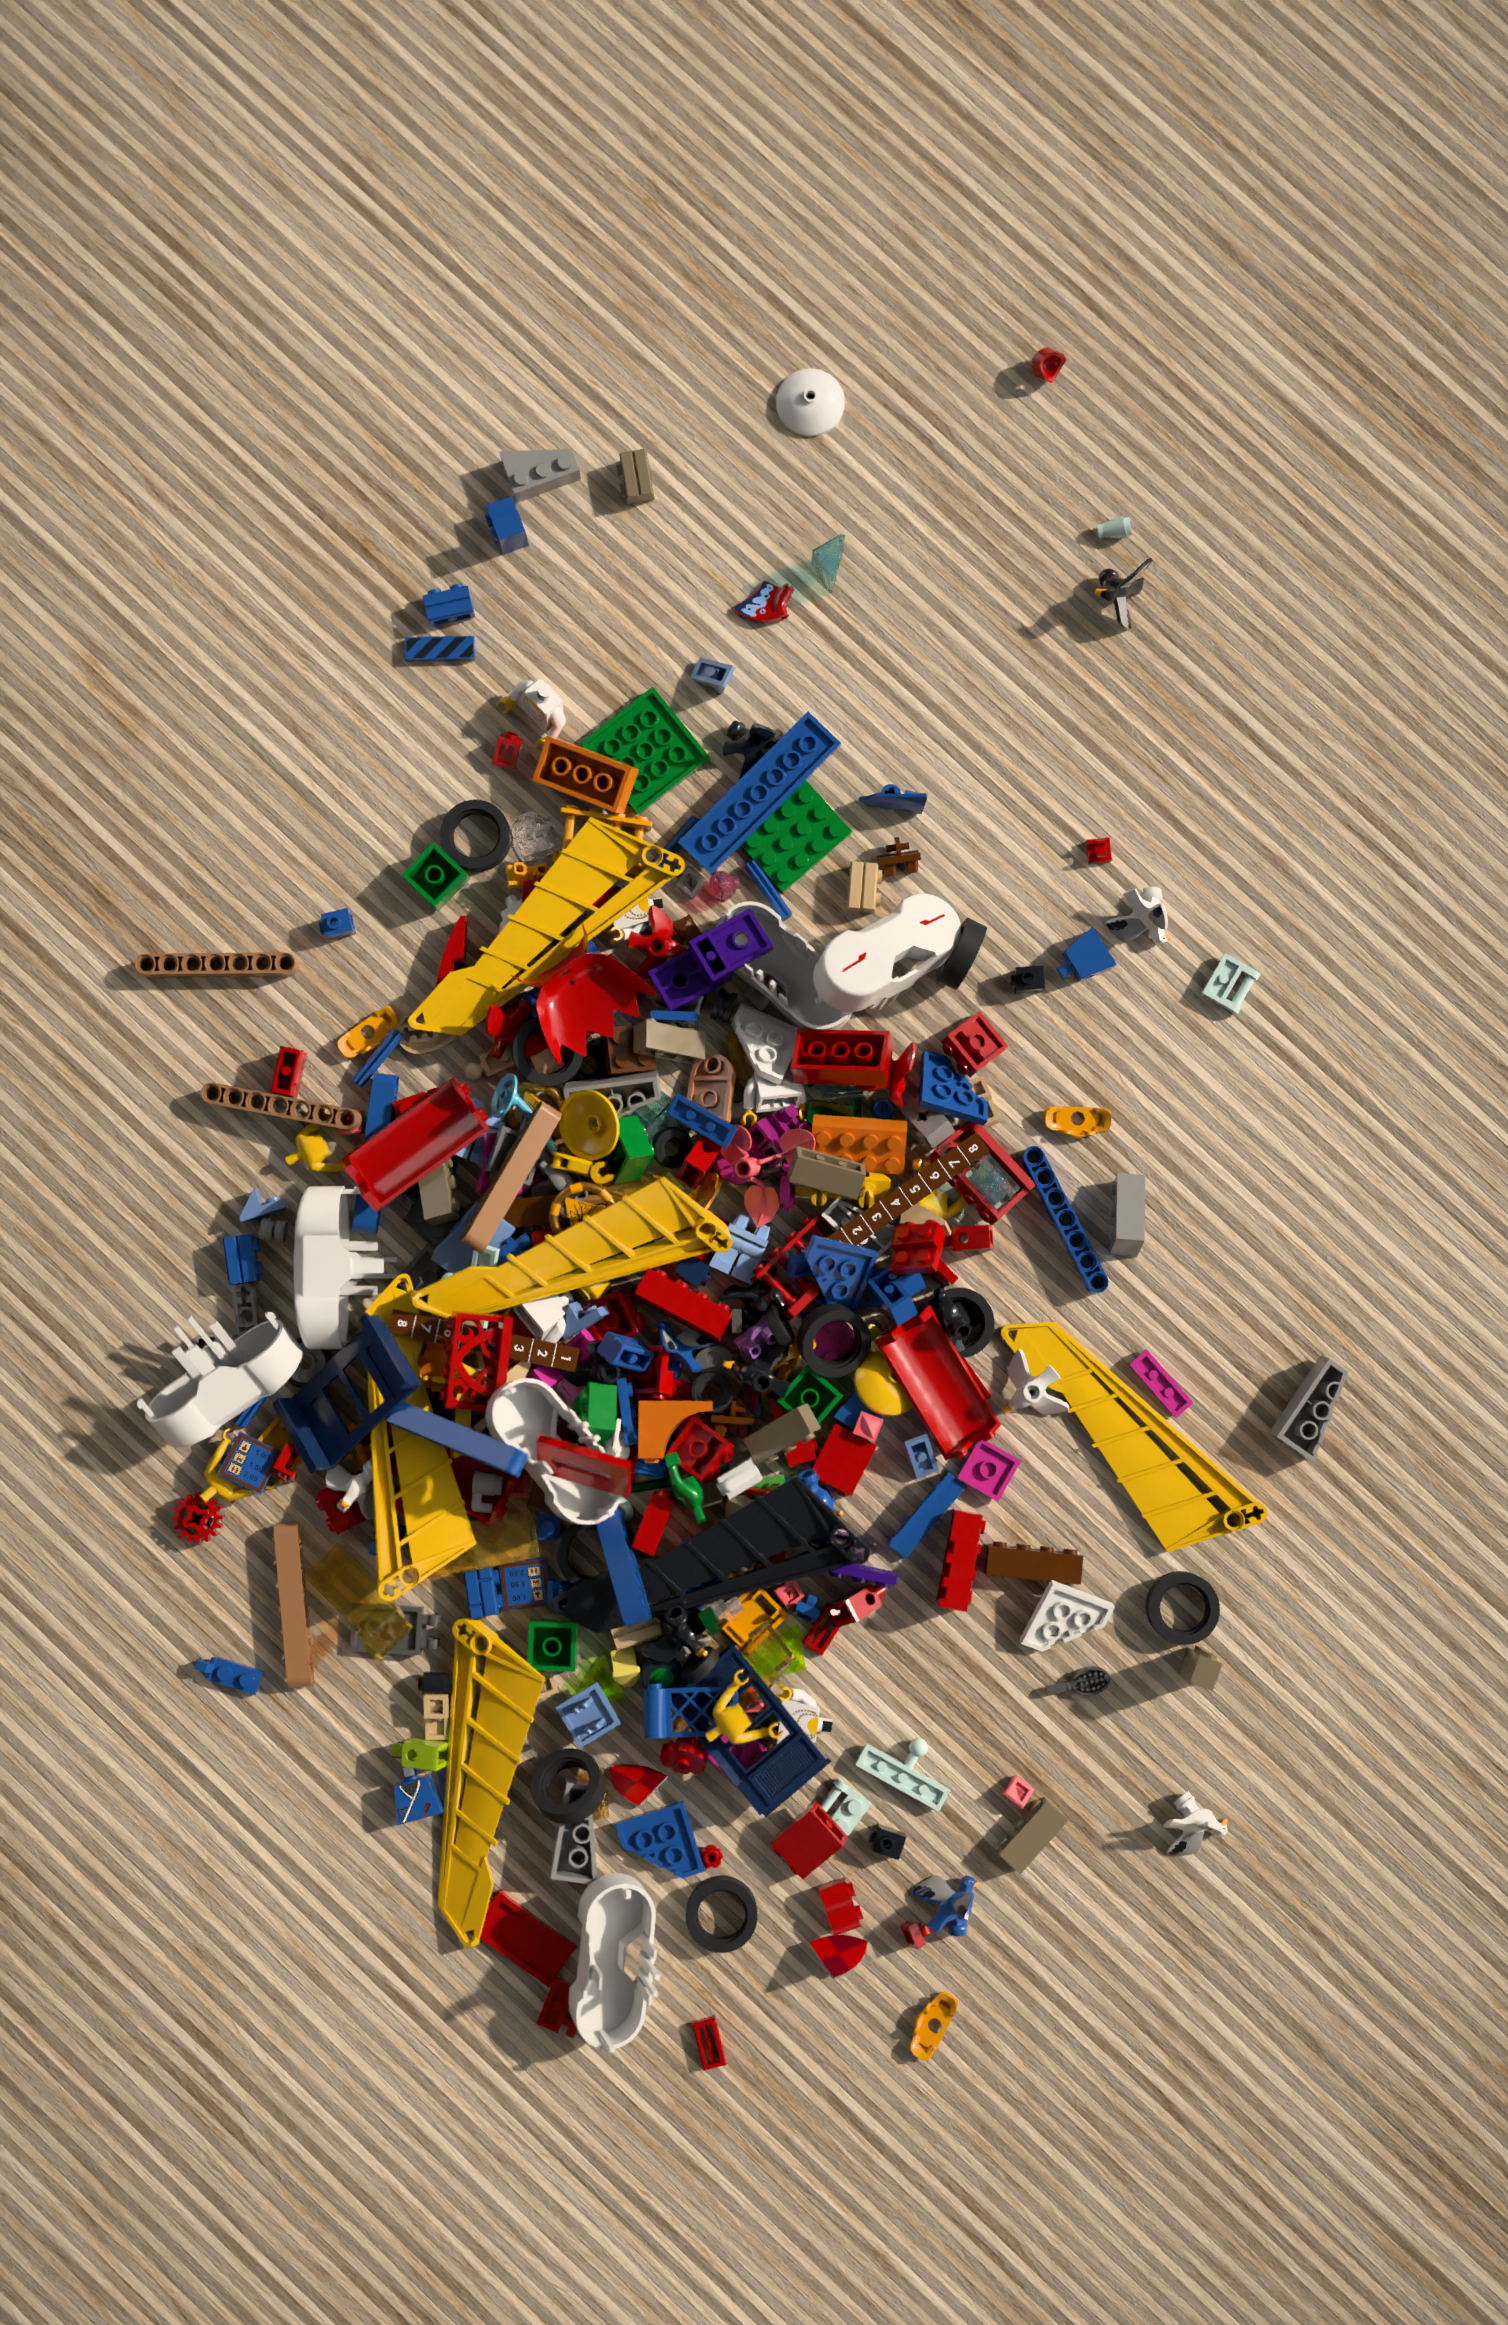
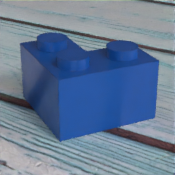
M512 496L486 505L488 513L484 514L497 549L501 548L505 555L529 546L523 523Z
M889 1267L868 1280L875 1299L897 1326L918 1314L911 1296L926 1287L920 1273L893 1276Z

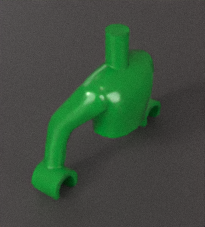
M673 1452L666 1455V1465L670 1472L669 1483L675 1501L692 1511L697 1523L704 1522L706 1518L701 1508L704 1494L700 1483L696 1477H688L682 1480L681 1474L678 1473L676 1467L681 1465L678 1454Z

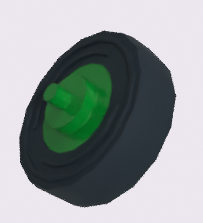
M649 1658L641 1667L640 1680L643 1688L647 1689V1684H662V1688H679L682 1683L680 1675L681 1665L675 1658L669 1664L657 1662Z

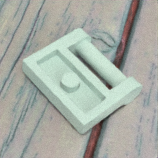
M1225 953L1201 995L1226 1008L1229 1012L1238 1015L1241 1010L1240 1005L1253 982L1258 980L1260 973ZM1240 973H1243L1246 977L1231 1002L1226 998Z
M837 1777L833 1783L834 1787L820 1806L827 1812L842 1791L847 1794L831 1818L849 1836L872 1803Z

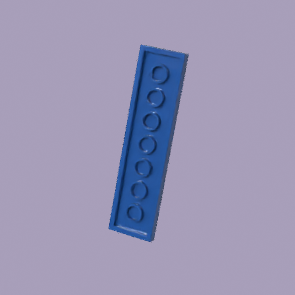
M808 711L678 841V844L703 869L712 875L841 746V742Z

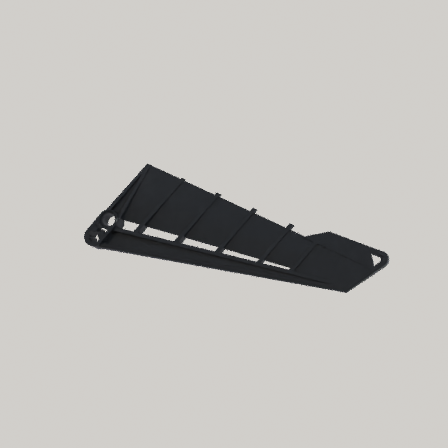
M795 1476L762 1497H756L755 1501L728 1517L718 1518V1523L691 1539L681 1538L682 1544L657 1559L651 1561L646 1557L643 1561L647 1565L641 1567L639 1573L652 1619L666 1615V1611L673 1606H681L686 1610L844 1566L864 1564L870 1556V1544L855 1528L843 1520L804 1482ZM845 1530L848 1533V1537L839 1539L835 1532ZM826 1535L830 1536L832 1542L817 1548L810 1543V1541ZM800 1545H803L808 1550L774 1563L768 1559ZM855 1548L858 1550L863 1548V1554L860 1552L855 1554ZM759 1561L765 1565L731 1578L725 1575ZM609 1570L553 1596L550 1601V1607L554 1612L594 1633L626 1626L621 1616ZM718 1577L722 1580L687 1593L684 1592V1590ZM674 1594H678V1595H679V1596H676V1597H673V1598H670V1599H667V1600L658 1602V1603H656V1604H652L653 1602L659 1601V1600L664 1599V1598H666V1597H669V1596H671V1595H674ZM567 1598L566 1609L559 1605V1601Z

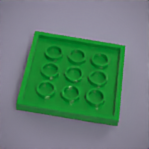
M651 687L581 742V746L585 749L639 769L628 800V804L638 816L710 760L709 755L654 687Z
M806 780L741 847L752 860L756 861L775 886L784 893L848 838L852 831Z

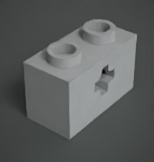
M918 1095L900 1111L905 1117L903 1120L907 1121V1128L910 1131L914 1129L917 1132L915 1135L923 1145L928 1143L934 1150L955 1131L949 1120L942 1113L919 1107Z

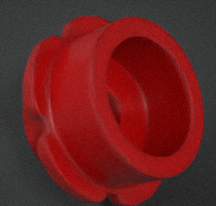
M710 1844L701 1850L700 1856L704 1867L717 1868L720 1866L721 1859L723 1858V1852L720 1848Z

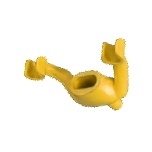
M327 1109L322 1113L324 1121L330 1117V1114L328 1115L326 1112ZM310 1123L302 1129L295 1138L298 1152L285 1157L288 1165L302 1160L305 1166L313 1172L331 1173L345 1171L342 1163H321L331 1153L322 1133L311 1135L321 1126L319 1124Z
M918 1158L914 1160L913 1168L919 1173L929 1166L930 1163L925 1162L921 1169L922 1159ZM936 1189L916 1204L929 1209L946 1221L960 1212L967 1203L962 1195L957 1202L948 1207L949 1195Z
M230 1429L223 1431L221 1435L222 1441L213 1453L204 1471V1476L210 1487L199 1496L205 1503L216 1493L226 1501H234L254 1494V1492L246 1488L236 1490L239 1486L238 1484L218 1475L221 1466L217 1467L229 1444L237 1438L235 1436L232 1440L226 1439L225 1434ZM277 1482L274 1483L272 1486L266 1485L264 1489H273L277 1485Z
M744 1669L736 1671L733 1682L723 1692L713 1709V1716L717 1726L705 1733L710 1742L722 1734L732 1744L746 1743L769 1735L772 1738L782 1736L783 1731H780L778 1734L772 1732V1728L778 1722H773L767 1728L744 1733L751 1725V1722L741 1706L737 1703L726 1707L740 1685L748 1682L749 1677L743 1681L737 1677Z

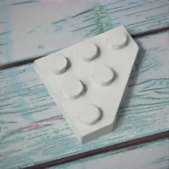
M741 1003L731 1025L758 1076L780 1085L791 1063L796 1033L799 1028Z
M1050 1580L1019 1640L1021 1644L1043 1652L1050 1649L1051 1645L1061 1641L1066 1643L1081 1637L1082 1633L1095 1629L1096 1631L1104 1628L1115 1607L1111 1602Z

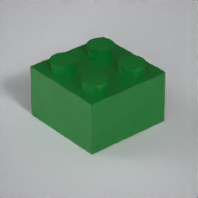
M434 842L401 875L438 912L470 879L468 874Z
M638 1115L618 1118V1141L614 1149L604 1157V1161H607L609 1173L615 1174L614 1184L639 1180L655 1155L654 1148L649 1143L645 1134V1127L641 1124Z
M807 1364L790 1383L786 1396L784 1398L779 1396L777 1401L789 1412L808 1403L817 1422L820 1424L843 1395Z
M589 1382L581 1390L577 1398H574L572 1404L573 1412H575L581 1422H588L589 1426L587 1429L592 1435L599 1436L598 1445L602 1446L616 1431L617 1386ZM571 1430L572 1434H574V1443L584 1444L579 1442L578 1439L580 1437L575 1430Z
M531 1619L529 1621L527 1663L537 1671L575 1672L577 1669L579 1624L571 1620Z

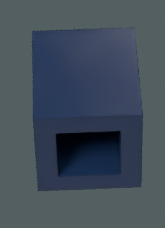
M695 1256L683 1259L675 1269V1272L697 1288L700 1284L705 1286L712 1277L709 1273L711 1268Z

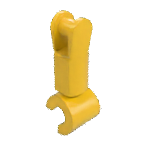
M558 1152L552 1153L554 1159L549 1167L587 1177L591 1174V1178L598 1184L610 1182L615 1177V1174H607L604 1177L600 1174L601 1168L607 1165V1161H601L593 1165V1161ZM563 1158L569 1159L567 1167L561 1166Z

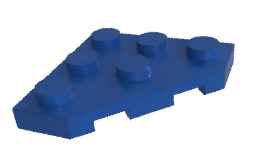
M924 1050L921 1055L918 1106L984 1126L988 1121L987 1101L983 1097L979 1098L971 1090L973 1087L962 1073H956L950 1066L952 1062L947 1056Z
M812 1235L804 1257L827 1304H843L856 1311L878 1257L877 1251Z
M684 1801L615 1823L622 1848L644 1857L645 1860L665 1868L682 1879L705 1871Z

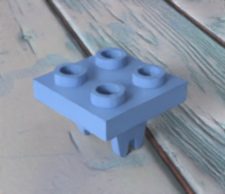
M597 1681L555 1707L579 1748L584 1747L621 1724L619 1717Z

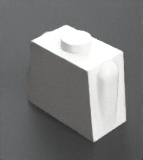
M749 1457L718 1476L717 1480L719 1483L716 1486L722 1496L727 1495L730 1500L763 1480V1476L752 1458Z

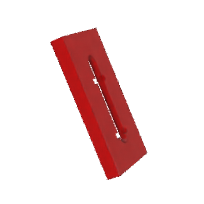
M539 1435L536 1441L537 1461H545L551 1468L553 1473L547 1475L628 1498L631 1492L632 1461L545 1435ZM560 1458V1461H564V1462H567V1463H570V1464H574V1465H577V1466H580V1467H584V1468H587V1469H590V1470L597 1469V1472L607 1474V1475H609V1476H611V1477L604 1476V1475H601V1474H598V1473H594V1472H591V1471H588V1470H584V1469H581V1468H578V1467H574V1466H571V1465H567V1464L558 1462V1461H556V1460H554V1459Z

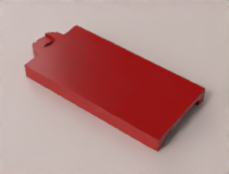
M499 1890L494 1899L489 1900L480 1939L544 1985L550 1987L555 1976H557L577 1945Z

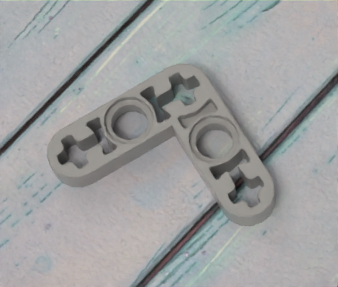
M238 1284L233 1290L236 1331L226 1332L233 1341L247 1332L242 1331V1327L250 1328L259 1324L256 1291L250 1284ZM245 1287L246 1291H250V1295L246 1296V1303H252V1307L239 1308V1304H244V1298L239 1297V1292H242ZM246 1310L250 1311L253 1315V1320L249 1324H244L241 1321V1314ZM207 1334L211 1340L212 1337H215L214 1341H220L215 1334ZM200 1335L196 1336L192 1340L193 1345L200 1344L203 1338Z

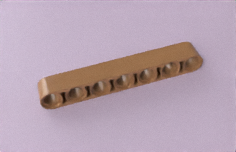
M286 952L141 954L136 958L134 964L135 969L139 973L149 978L289 977L295 975L299 970L298 960ZM267 959L269 961L268 967L265 970H260L259 963ZM286 959H291L292 966L288 970H283L282 963ZM151 960L152 968L144 971V963ZM175 960V968L167 971V963ZM193 960H198V968L190 971V963ZM216 960H221L222 967L219 970H213V963ZM239 960H245V967L242 970H236V963Z
M207 1083L201 1089L202 1099L209 1104L346 1130H355L362 1122L361 1114L354 1109L217 1083ZM214 1088H217L218 1096L213 1100L211 1092ZM236 1092H239L241 1099L235 1104L233 1096ZM261 1096L263 1104L260 1108H257L255 1101ZM283 1100L285 1109L280 1113L278 1111V1103ZM305 1104L308 1108V1112L304 1117H302L300 1114V1108L302 1105ZM325 1109L330 1111V1117L327 1121H324L322 1118V1113ZM348 1113H350L353 1117V1121L350 1125L347 1126L345 1124L344 1118Z
M543 1101L536 1105L464 1229L460 1242L478 1253H482L486 1249L562 1116L561 1112Z
M299 1522L275 1524L274 1543L287 1684L289 1688L313 1686L314 1667L301 1526Z

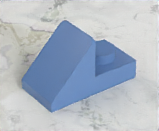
M700 657L690 678L694 682L711 686L718 693L722 694L735 667Z
M254 1188L239 1218L240 1222L247 1223L290 1208L287 1199H280L279 1196L266 1199V1204H264L260 1190Z
M578 1301L569 1304L563 1338L565 1340L573 1338L584 1328H589L610 1314L606 1305L598 1308L594 1305L584 1311Z
M927 1434L904 1442L917 1479L939 1471Z

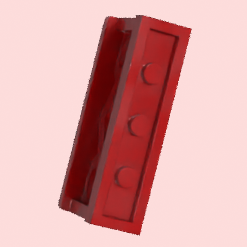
M966 1121L935 1149L928 1158L932 1164L943 1156L947 1149L958 1145L953 1141L962 1133L968 1138L977 1132L990 1152L976 1162L988 1160L993 1166L990 1176L993 1184L972 1181L969 1167L950 1179L948 1183L959 1190L966 1203L972 1205L979 1212V1216L983 1221L993 1225L1036 1184L983 1126ZM999 1171L1004 1178L999 1177L997 1179L996 1172ZM1015 1188L1018 1194L1008 1202L1005 1191ZM996 1193H999L1002 1199V1205L999 1209H994L987 1201L988 1198H991L995 1204L997 1201Z
M452 1311V1316H449L447 1320V1330L450 1331L449 1340L445 1341L444 1353L448 1354L447 1364H443L442 1378H445L444 1388H440L439 1402H442V1406L445 1409L486 1411V1403H473L472 1401L477 1392L487 1398H491L492 1394L506 1383L513 1317L509 1315ZM465 1321L474 1322L477 1326L478 1334L474 1336L472 1329L468 1328V1334L466 1336L461 1335L460 1327ZM480 1321L499 1322L498 1328L483 1331ZM485 1340H487L488 1346L490 1343H495L496 1348L494 1351L489 1352L486 1349ZM458 1341H460L461 1343H464V1344L457 1350ZM480 1344L483 1354L495 1361L494 1366L481 1370L474 1380L466 1371L461 1360L472 1348ZM456 1369L460 1377L454 1379ZM485 1374H490L492 1381L486 1383L484 1379L482 1386L480 1384L481 1379ZM455 1386H462V1391L459 1394L465 1393L469 1387L472 1388V1391L465 1400L459 1401L453 1396Z

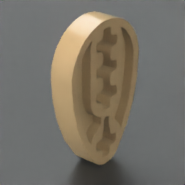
M414 1011L405 1014L398 1022L397 1029L402 1034L405 1033V1029H409L410 1032L417 1031V1029L410 1027L408 1024V1019ZM423 1013L416 1018V1022L425 1024ZM433 1032V1036L430 1037L427 1033H424L420 1039L416 1035L410 1036L409 1041L403 1037L399 1044L413 1055H426L447 1047L461 1035Z

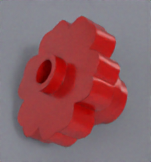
M677 1737L675 1742L670 1741L663 1744L659 1760L664 1766L671 1767L674 1772L699 1774L705 1771L708 1755L703 1749L698 1748L699 1742L697 1737Z

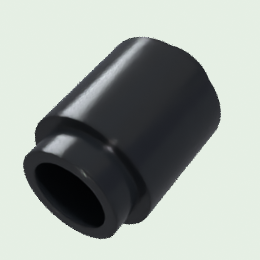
M424 1671L423 1676H419L418 1691H422V1696L424 1694L452 1695L453 1675H448L444 1672Z

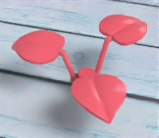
M734 1125L738 1130L728 1148L722 1147L720 1152L726 1161L735 1165L736 1175L758 1184L749 1187L744 1195L745 1208L756 1227H761L774 1218L778 1212L780 1202L777 1190L771 1186L765 1187L764 1182L754 1178V1176L759 1173L761 1164L786 1156V1160L790 1165L797 1146L815 1151V1137L807 1130H788L779 1140L780 1147L784 1152L761 1160L753 1157L748 1158L749 1154L747 1151L752 1146V1140L749 1132L743 1126Z

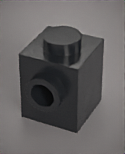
M1044 966L1015 967L1013 974H1010V987L1015 988V994L1043 992L1045 989Z
M878 1823L877 1829H872L868 1842L871 1843L872 1851L899 1860L907 1837L904 1832Z

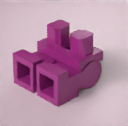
M793 1104L773 1112L747 1130L751 1136L752 1143L757 1149L767 1143V1146L760 1151L764 1158L784 1152L780 1147L779 1140L788 1130L804 1129L810 1133L812 1132L808 1123L803 1122L801 1124L796 1118L798 1110ZM786 1156L767 1163L773 1169L784 1161Z

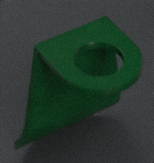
M809 1100L806 1108L807 1123L812 1129L813 1114L856 1117V1106L858 1107L857 1117H861L860 1100H855L849 1106L823 1100Z

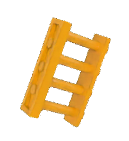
M566 805L565 808L561 807L560 816L566 817L562 848L559 850V853H553L552 865L563 853L561 851L566 849L572 841L575 819L588 821L592 817L606 824H611L621 830V826L635 828L634 836L642 840L644 830L651 831L653 822L648 821V818L642 816H635L632 819L626 818L625 814L622 813L602 814L603 811L599 809L583 811L579 810L580 807L575 805ZM641 863L635 864L624 875L634 879L646 867H641Z

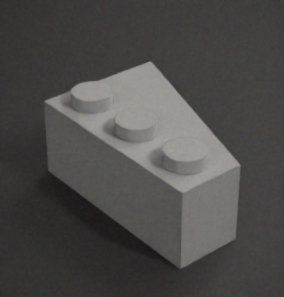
M572 449L499 451L517 503L581 480L580 470Z
M1117 1173L1115 1180L1110 1182V1195H1113V1201L1109 1207V1216L1111 1217L1109 1255L1137 1257L1145 1241V1175Z

